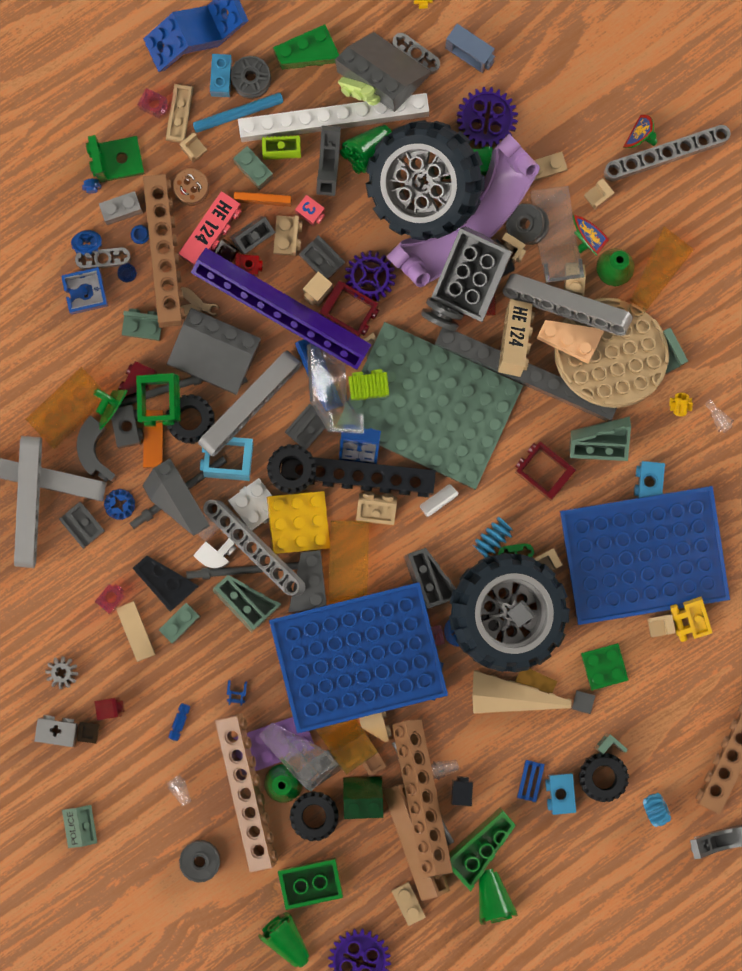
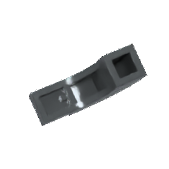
M322 125L317 195H336L341 127Z
M89 416L82 425L77 438L79 460L90 475L94 476L99 471L98 476L105 482L108 480L114 482L118 476L101 464L96 455V444L107 428L103 427L100 430L99 422L92 416Z
M742 824L694 837V839L690 840L694 859H701L716 852L742 847Z

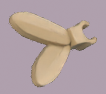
M186 287L181 288L183 297L191 303L180 306V308H184L185 316L188 315L191 308L217 316L216 313H211V308H219L218 305L203 303L192 290Z

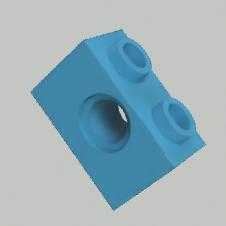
M212 54L210 94L212 97L230 98L231 55Z
M642 461L640 466H636V477H639L638 485L635 484L634 496L640 498L663 494L665 463ZM645 477H651L654 480L652 487L645 485Z
M573 774L548 775L549 779L545 780L546 791H550V799H547L548 811L551 810L553 815L576 813ZM564 789L565 797L557 799L555 797L556 790Z

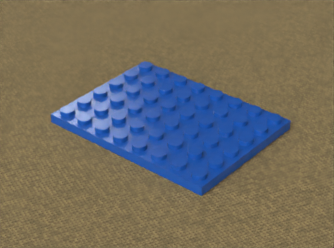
M713 486L560 511L578 625L671 610L670 606L677 604L678 608H684L683 602L702 597L704 604L730 600Z
M420 582L269 620L297 734L448 696Z

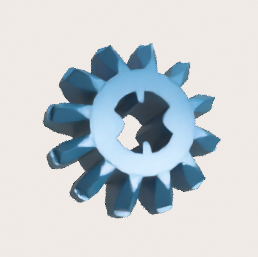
M660 793L651 794L644 798V809L654 827L663 826L670 822V811Z

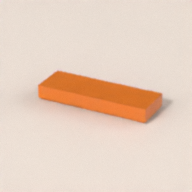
M234 192V200L238 203L291 207L292 204L291 196Z
M146 410V416L164 415L163 410ZM156 423V426L153 427L144 426L143 468H154L163 463V423Z

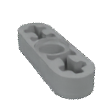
M398 33L393 37L392 45L413 58L411 56L413 49H419L422 52L419 58H413L418 63L424 59L425 54L427 55V61H435V68H428L426 61L420 63L429 69L432 74L439 70L440 60L438 57L408 35ZM402 38L405 39V40H404V44L409 47L408 52H405V51H406V47H405L404 45H402V44H401L400 46L397 45V44H398L397 39H398V40H402Z
M122 247L100 249L98 252L92 251V254H95V265H93V261H87L86 265L79 262L83 258L81 253H78L75 257L77 266L83 270L97 267L125 266L131 261L130 252ZM120 252L127 255L124 261L121 262L119 258H115V263H112L110 253H113L114 256H120ZM86 253L84 255L87 259H93L92 254ZM100 254L108 255L109 259L105 264L98 262Z

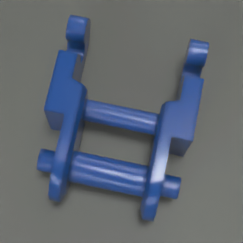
M228 680L227 695H229V699H227V702H229V705L231 703H240V706L245 703L243 696L246 697L247 681L244 682L243 692H234L230 690L231 680ZM232 694L241 695V699H233Z

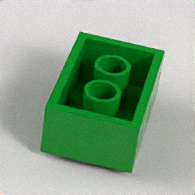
M336 858L278 870L286 910L343 898Z

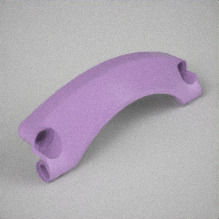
M510 134L493 149L489 169L485 177L484 191L481 192L479 197L481 203L475 214L460 228L466 226L491 238L517 208L539 173V165L521 148V145ZM459 229L438 239H404L386 257L397 268H400L417 287H423L440 277Z

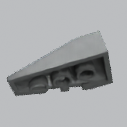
M169 458L154 467L142 485L150 500L193 536L210 526L172 460Z

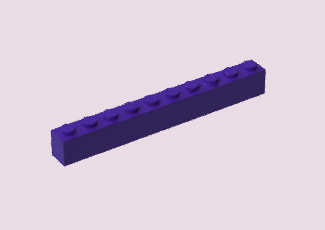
M207 248L201 253L191 271L193 275L356 370L371 347L370 343Z

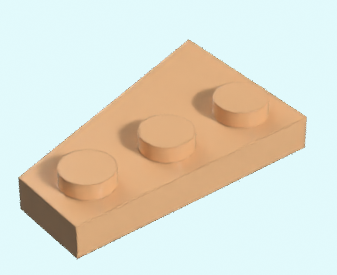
M545 320L536 339L589 364L604 330Z

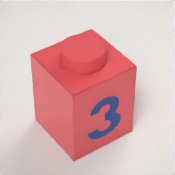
M308 195L303 198L295 209V213L313 227L316 223L320 224L326 216L324 214L325 208Z

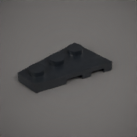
M149 556L144 557L133 567V570L170 612L199 587Z

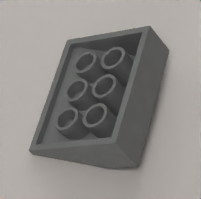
M375 32L349 45L335 59L339 74L374 87V94L379 95L381 98L380 102L394 112L432 74L429 69Z
M469 227L460 228L431 299L483 322L513 251Z
M191 308L182 325L167 365L237 395L260 347L261 338Z

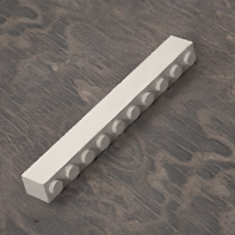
M427 93L411 95L395 112L381 102L373 106L364 101L238 119L241 142L262 140L263 136L265 138L267 136L269 138L271 136L285 137L286 135L292 136L321 132L322 125L341 127L343 129L429 117Z

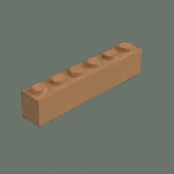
M404 783L384 789L383 793L421 901L439 897L449 892L450 889L445 875L424 879L422 877Z

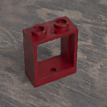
M339 280L319 314L360 338L361 335L365 336L370 327L367 324L370 319L374 320L380 310L377 309V302ZM343 291L353 297L357 294L358 297L356 299L371 307L358 330L330 315L331 310Z
M540 441L538 444L533 443L527 451L529 453L526 459L521 458L515 465L518 468L515 473L551 501L576 469ZM539 450L566 470L549 492L523 472V469Z

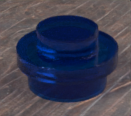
M125 263L118 268L117 274L121 281L131 282L136 278L137 272L132 264Z

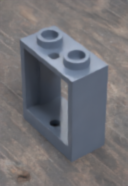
M459 24L455 25L446 38L445 49L481 73L485 69L489 70L492 67L496 57L494 55L495 48Z

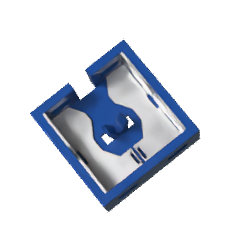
M99 267L61 276L64 291L70 293L71 299L66 297L71 315L108 307Z
M343 426L339 460L377 464L381 431L372 428Z

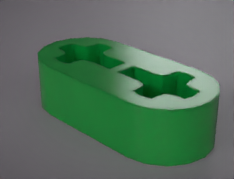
M525 543L502 547L498 551V555L504 553L505 549L508 553L514 552L517 554L518 551L523 550V547H526L527 550L531 551L528 556L533 557L534 549L531 545Z

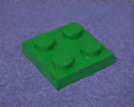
M618 643L581 653L591 691L629 681Z

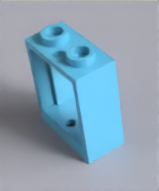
M233 437L226 444L244 447L242 470L210 468V454L202 448L205 457L201 459L200 471H203L204 477L250 481L253 439Z

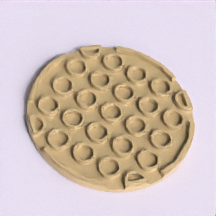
M617 298L595 299L604 304L625 310L632 315L633 319L626 334L619 336L604 331L589 364L554 347L558 371L567 386L578 396L590 403L611 408L634 405L650 396L662 382L669 362L667 339L658 322L640 306L621 301V299ZM565 318V320L562 322V323H568V324H574V325H581V326L592 327V326H589V325H586V324H583V323H580V322H577V321H574V320H571V319H568V318Z

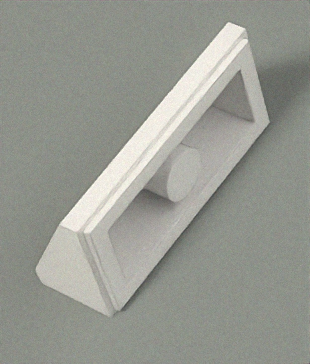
M449 484L423 502L420 508L426 517H429L456 498L459 493Z

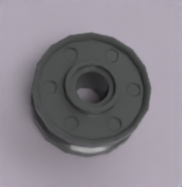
M242 57L235 62L231 70L233 87L244 98L254 99L261 97L270 87L271 75L269 67L259 57ZM249 74L256 75V78L252 81L246 79Z
M520 204L506 221L507 232L526 245L537 244L546 237L549 231L548 215L542 208L536 205ZM529 220V221H530V225H529V227L526 229V226H525V225H526V222Z
M429 297L426 304L432 309L423 308L421 315L440 327L457 331L459 325L453 319L462 320L464 313Z
M204 840L193 841L181 852L179 859L180 869L183 875L190 881L197 883L206 882L212 879L218 872L220 854L217 848L210 842ZM196 857H203L205 864L197 866L194 861Z

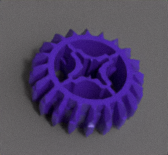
M368 251V257H365V253L361 252V259L357 255L354 256L356 263L351 260L349 261V265L352 268L346 267L345 271L350 274L344 275V278L350 281H347L345 284L353 286L351 288L370 299L375 296L378 302L380 294L383 298H386L384 291L391 293L392 290L388 285H395V282L390 280L396 278L395 274H390L395 271V268H388L391 265V261L389 260L384 263L386 256L383 255L379 259V252L375 253V257L372 256V251ZM373 262L380 266L371 269L368 268L367 265H365L364 263ZM360 267L363 277L356 283L354 275L357 268ZM382 271H385L386 280L381 287L377 277ZM366 272H367V273H370V274H371V273L374 274V276H373L374 281H373V280L370 281V279H369V281H368V280L366 279V278H367ZM365 285H371L376 290L365 291L360 287H364Z

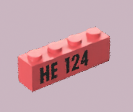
M221 191L178 253L179 256L194 266L205 248L215 251L220 243L218 240L222 235L225 236L231 228L229 224L233 219L237 220L242 212L240 210L241 204Z

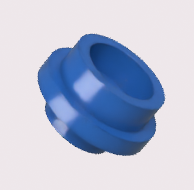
M98 179L84 180V185H82V190L89 194L97 193L101 189Z
M143 225L135 226L131 231L132 240L137 244L146 243L149 240L148 228Z

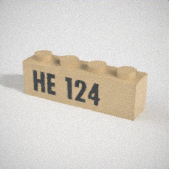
M510 299L508 303L499 359V373L521 377L523 370H527L529 359H526V354H529L531 347L528 339L531 338L533 331L530 323L533 322L535 312H532L533 304L513 299Z

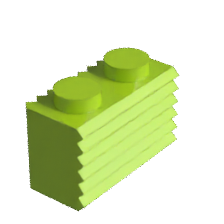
M286 135L285 137L271 136L270 138L263 136V160L301 158L300 136L293 135L292 137L290 135L288 137Z
M382 369L372 370L371 374L363 375V372H354L352 376L348 377L351 401L389 397L390 395L387 372H382Z

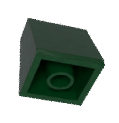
M382 776L343 778L344 819L383 818Z

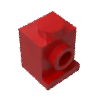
M236 253L235 265L258 277L259 272L263 270V260H260L258 255ZM251 261L253 263L252 266L246 267V262Z

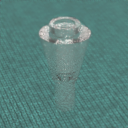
M711 399L705 403L712 413L711 415L718 432L723 431L725 433L733 427L732 423L734 420L718 409Z

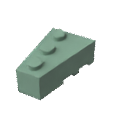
M630 416L572 430L569 446L570 458L628 461L631 434Z
M229 575L213 588V592L251 633L281 606V603L268 598Z

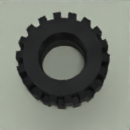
M194 394L181 395L180 415L184 410L194 408L200 412L202 421L194 430L184 429L179 421L174 422V425H168L167 428L177 440L186 444H195L215 424V415L209 403L202 399V397L194 396ZM170 405L166 415H170Z
M287 444V446H281L272 453L273 455L269 458L267 465L268 476L272 484L281 492L288 494L301 493V491L306 490L313 483L316 476V464L307 449L296 444ZM288 458H296L303 465L301 477L293 481L285 479L280 472L281 464Z
M609 753L593 754L580 767L579 783L582 790L590 798L600 802H611L614 799H618L626 791L625 788L629 784L628 769L618 757ZM600 766H608L615 773L614 783L607 789L598 788L592 779L595 769Z
M311 791L303 794L294 802L290 811L291 826L295 833L304 840L307 839L309 841H321L329 837L334 832L339 818L336 803L330 796L322 792ZM319 805L324 809L326 819L320 827L312 828L305 824L303 812L308 806Z

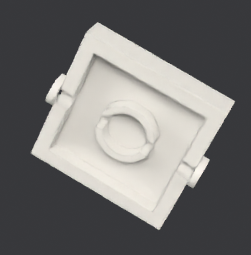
M258 478L247 487L244 486L239 490V493L228 500L241 520L252 531L262 523L266 524L269 521L267 497L272 496Z

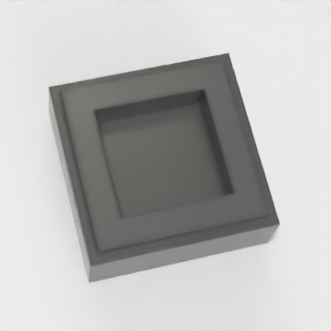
M523 600L507 611V614L518 627L525 624L535 615Z
M576 690L571 709L591 714L595 695Z

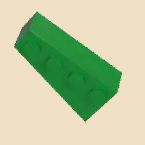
M501 807L449 853L453 873L470 892L516 826Z

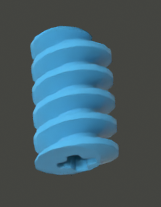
M500 517L496 518L498 524L491 523L493 530L486 528L488 535L482 533L480 535L482 541L476 539L477 546L473 545L485 558L489 556V552L496 554L494 547L502 548L499 542L506 543L505 536L512 537L510 531H513V529Z

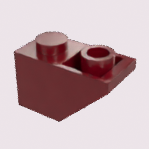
M135 361L133 365H129L126 371L128 377L125 382H121L118 390H127L124 398L137 395L136 376L154 375L157 372ZM145 385L146 391L150 390L151 385Z
M119 697L94 701L97 720L121 717L122 712H125L124 703L120 701Z

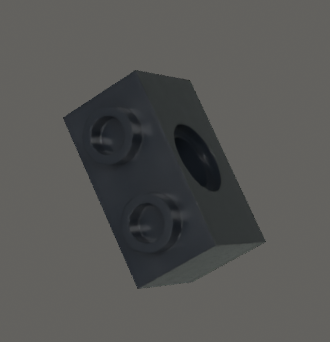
M457 776V780H452L451 804L472 806L473 782L469 781L468 777Z

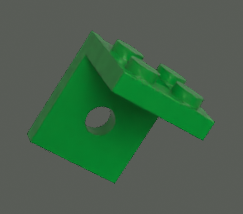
M96 135L88 136L89 142L86 143V149L90 158H92V161H89L91 173H93L94 177L97 176L100 183L145 174L137 136L99 143ZM120 154L127 155L125 163L117 162V157Z

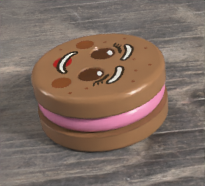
M189 168L182 170L176 175L173 182V190L181 203L194 206L206 199L209 193V184L201 171Z

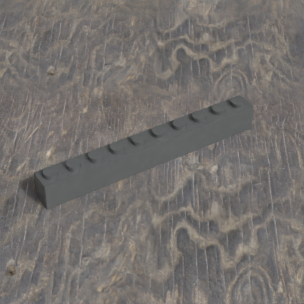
M442 327L435 345L607 422L612 420L617 409L599 406L584 400L567 386L562 377L529 363L527 370H523L521 377L499 373L498 367L501 351L459 332Z

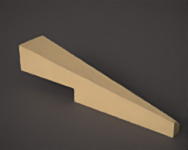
M474 670L473 713L564 709L572 707V699H564L553 693L548 694L539 691L537 688L511 680L506 681L497 678L495 675L490 676Z

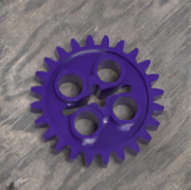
M483 87L481 93L478 89H475V95L470 92L468 93L469 100L463 98L465 105L459 104V109L462 111L457 112V116L461 117L457 119V124L462 125L458 130H464L463 134L469 136L470 142L472 140L475 141L474 147L481 143V147H485V144L492 147L493 143L497 146L500 143L499 141H502L508 134L512 136L510 131L515 132L516 130L513 125H516L518 120L513 118L517 117L518 113L512 112L516 109V105L510 106L513 99L506 100L507 93L501 96L500 89L496 93H493V87L490 88L489 92H486L485 87ZM491 102L487 134H484L487 103ZM476 104H482L484 106V110L477 111L474 108V106ZM499 106L503 109V112L496 114L493 108ZM474 122H478L482 127L476 130L471 125ZM492 125H498L500 127V131L493 132L491 131L490 127Z
M362 928L360 933L357 934L356 929H353L352 935L346 931V938L340 935L339 939L341 942L334 941L336 949L330 948L334 955L328 956V959L333 961L328 964V967L334 968L333 971H344L341 965L346 961L350 962L353 966L350 971H361L364 968L370 971H389L385 968V966L391 965V962L386 960L391 957V954L385 953L389 947H382L384 939L377 941L378 934L372 937L371 930L364 934V929ZM351 943H356L359 945V950L356 953H352L349 951L348 946ZM369 950H375L378 956L371 960L366 954ZM346 953L354 958L362 956L363 961L375 964L376 967L373 968L365 963L357 965L356 960L344 957L343 954Z

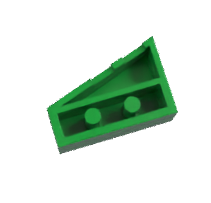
M325 24L273 47L274 54L282 70L336 64L335 59L339 56Z

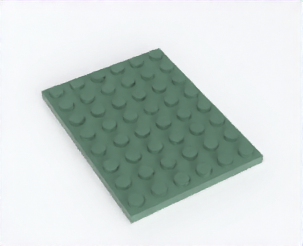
M384 322L361 372H363V375L371 374L372 370L377 369L387 372L390 395L389 397L351 401L350 396L337 423V427L355 426L357 428L381 431L379 446L431 470H436V472L476 490L523 385Z

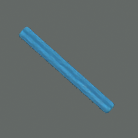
M276 93L193 122L194 130L198 133L282 104L283 97L281 93Z

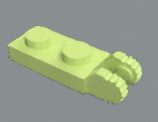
M341 77L338 81L342 93L347 97L367 101L369 105L373 106L381 100L379 95L374 94L375 89L371 85L346 77Z

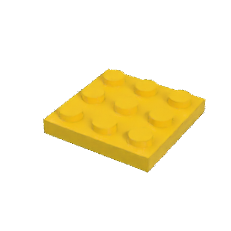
M324 491L267 497L272 551L275 554L330 548Z

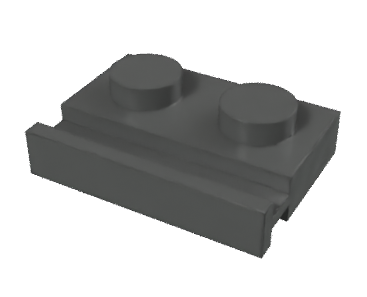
M319 235L299 253V256L316 273L320 272L327 279L345 264V261Z
M309 404L285 433L302 448L308 449L331 421Z
M81 501L59 518L83 549L105 532Z

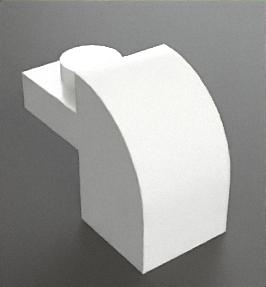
M228 538L217 551L205 541L193 556L203 565L212 569H219L230 563L225 556H230L237 547Z

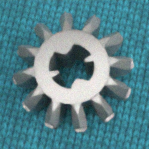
M65 656L61 657L60 662L57 658H54L55 665L48 663L52 670H45V673L51 674L47 681L54 679L52 687H55L59 682V689H63L64 684L67 688L71 687L69 680L73 683L76 682L72 675H79L78 672H73V669H76L78 666L76 664L70 666L73 661L72 659H68L65 663ZM59 668L66 670L67 673L64 674L66 675L64 678L63 676H58Z

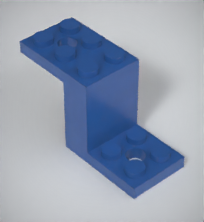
M213 0L207 6L172 12L143 39L158 72H162L184 54L219 47L249 20L239 0Z

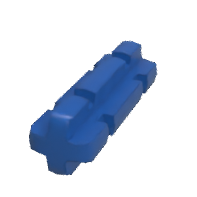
M181 703L179 706V713L176 714L172 725L173 730L170 731L168 736L174 741L179 740L180 731H182L187 718L186 714L190 710L189 705Z

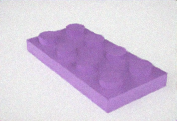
M293 717L247 733L252 743L250 748L251 754L256 760L255 771L316 750L310 731L297 734ZM236 750V756L240 759L243 757L242 752ZM241 769L242 775H246L247 772Z

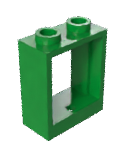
M168 373L136 376L138 422L143 423L145 427L156 426V423H163V425L168 426L174 425V422L181 421L179 375ZM169 384L170 415L146 416L145 385Z

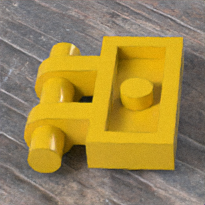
M702 597L683 602L684 610L681 611L678 609L677 604L670 606L673 621L676 625L675 632L681 642L688 640L686 634L692 633L694 639L713 633ZM687 618L689 625L684 626L682 619Z

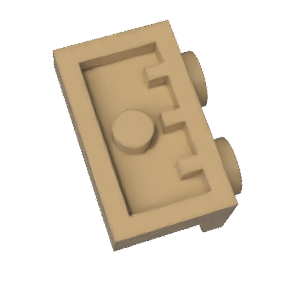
M276 215L273 254L296 256L297 251H300L301 240L298 239V232H302L303 221H299V215H295V217Z
M505 233L501 244L515 252L512 258L513 265L516 261L520 263L526 253V250H524L526 244Z
M370 491L360 492L356 521L394 525L397 497L387 493L378 495Z

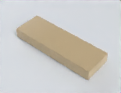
M174 84L166 141L181 143L186 138L194 89L192 86Z
M133 601L116 608L137 662L156 655L135 602Z

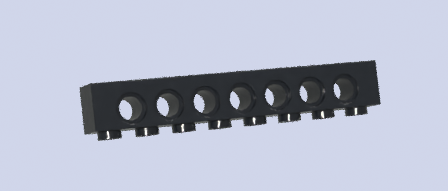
M313 457L316 468L322 467L326 472L323 477L315 476L311 485H315V482L323 483L322 486L334 487V484H339L344 489H353V486L361 487L360 490L372 491V488L380 489L381 493H391V490L399 491V495L408 496L412 492L418 493V497L429 498V494H434L436 470ZM296 458L284 460L281 467V475L291 481L300 478L301 475H298L295 470L302 463ZM335 470H343L345 473L344 477L336 479L333 476ZM354 472H362L364 475L363 479L355 481L352 477ZM375 473H379L382 475L383 480L376 484L371 478ZM398 475L401 477L402 482L400 485L395 486L391 483V478ZM414 477L419 478L421 481V485L417 488L410 485V480Z

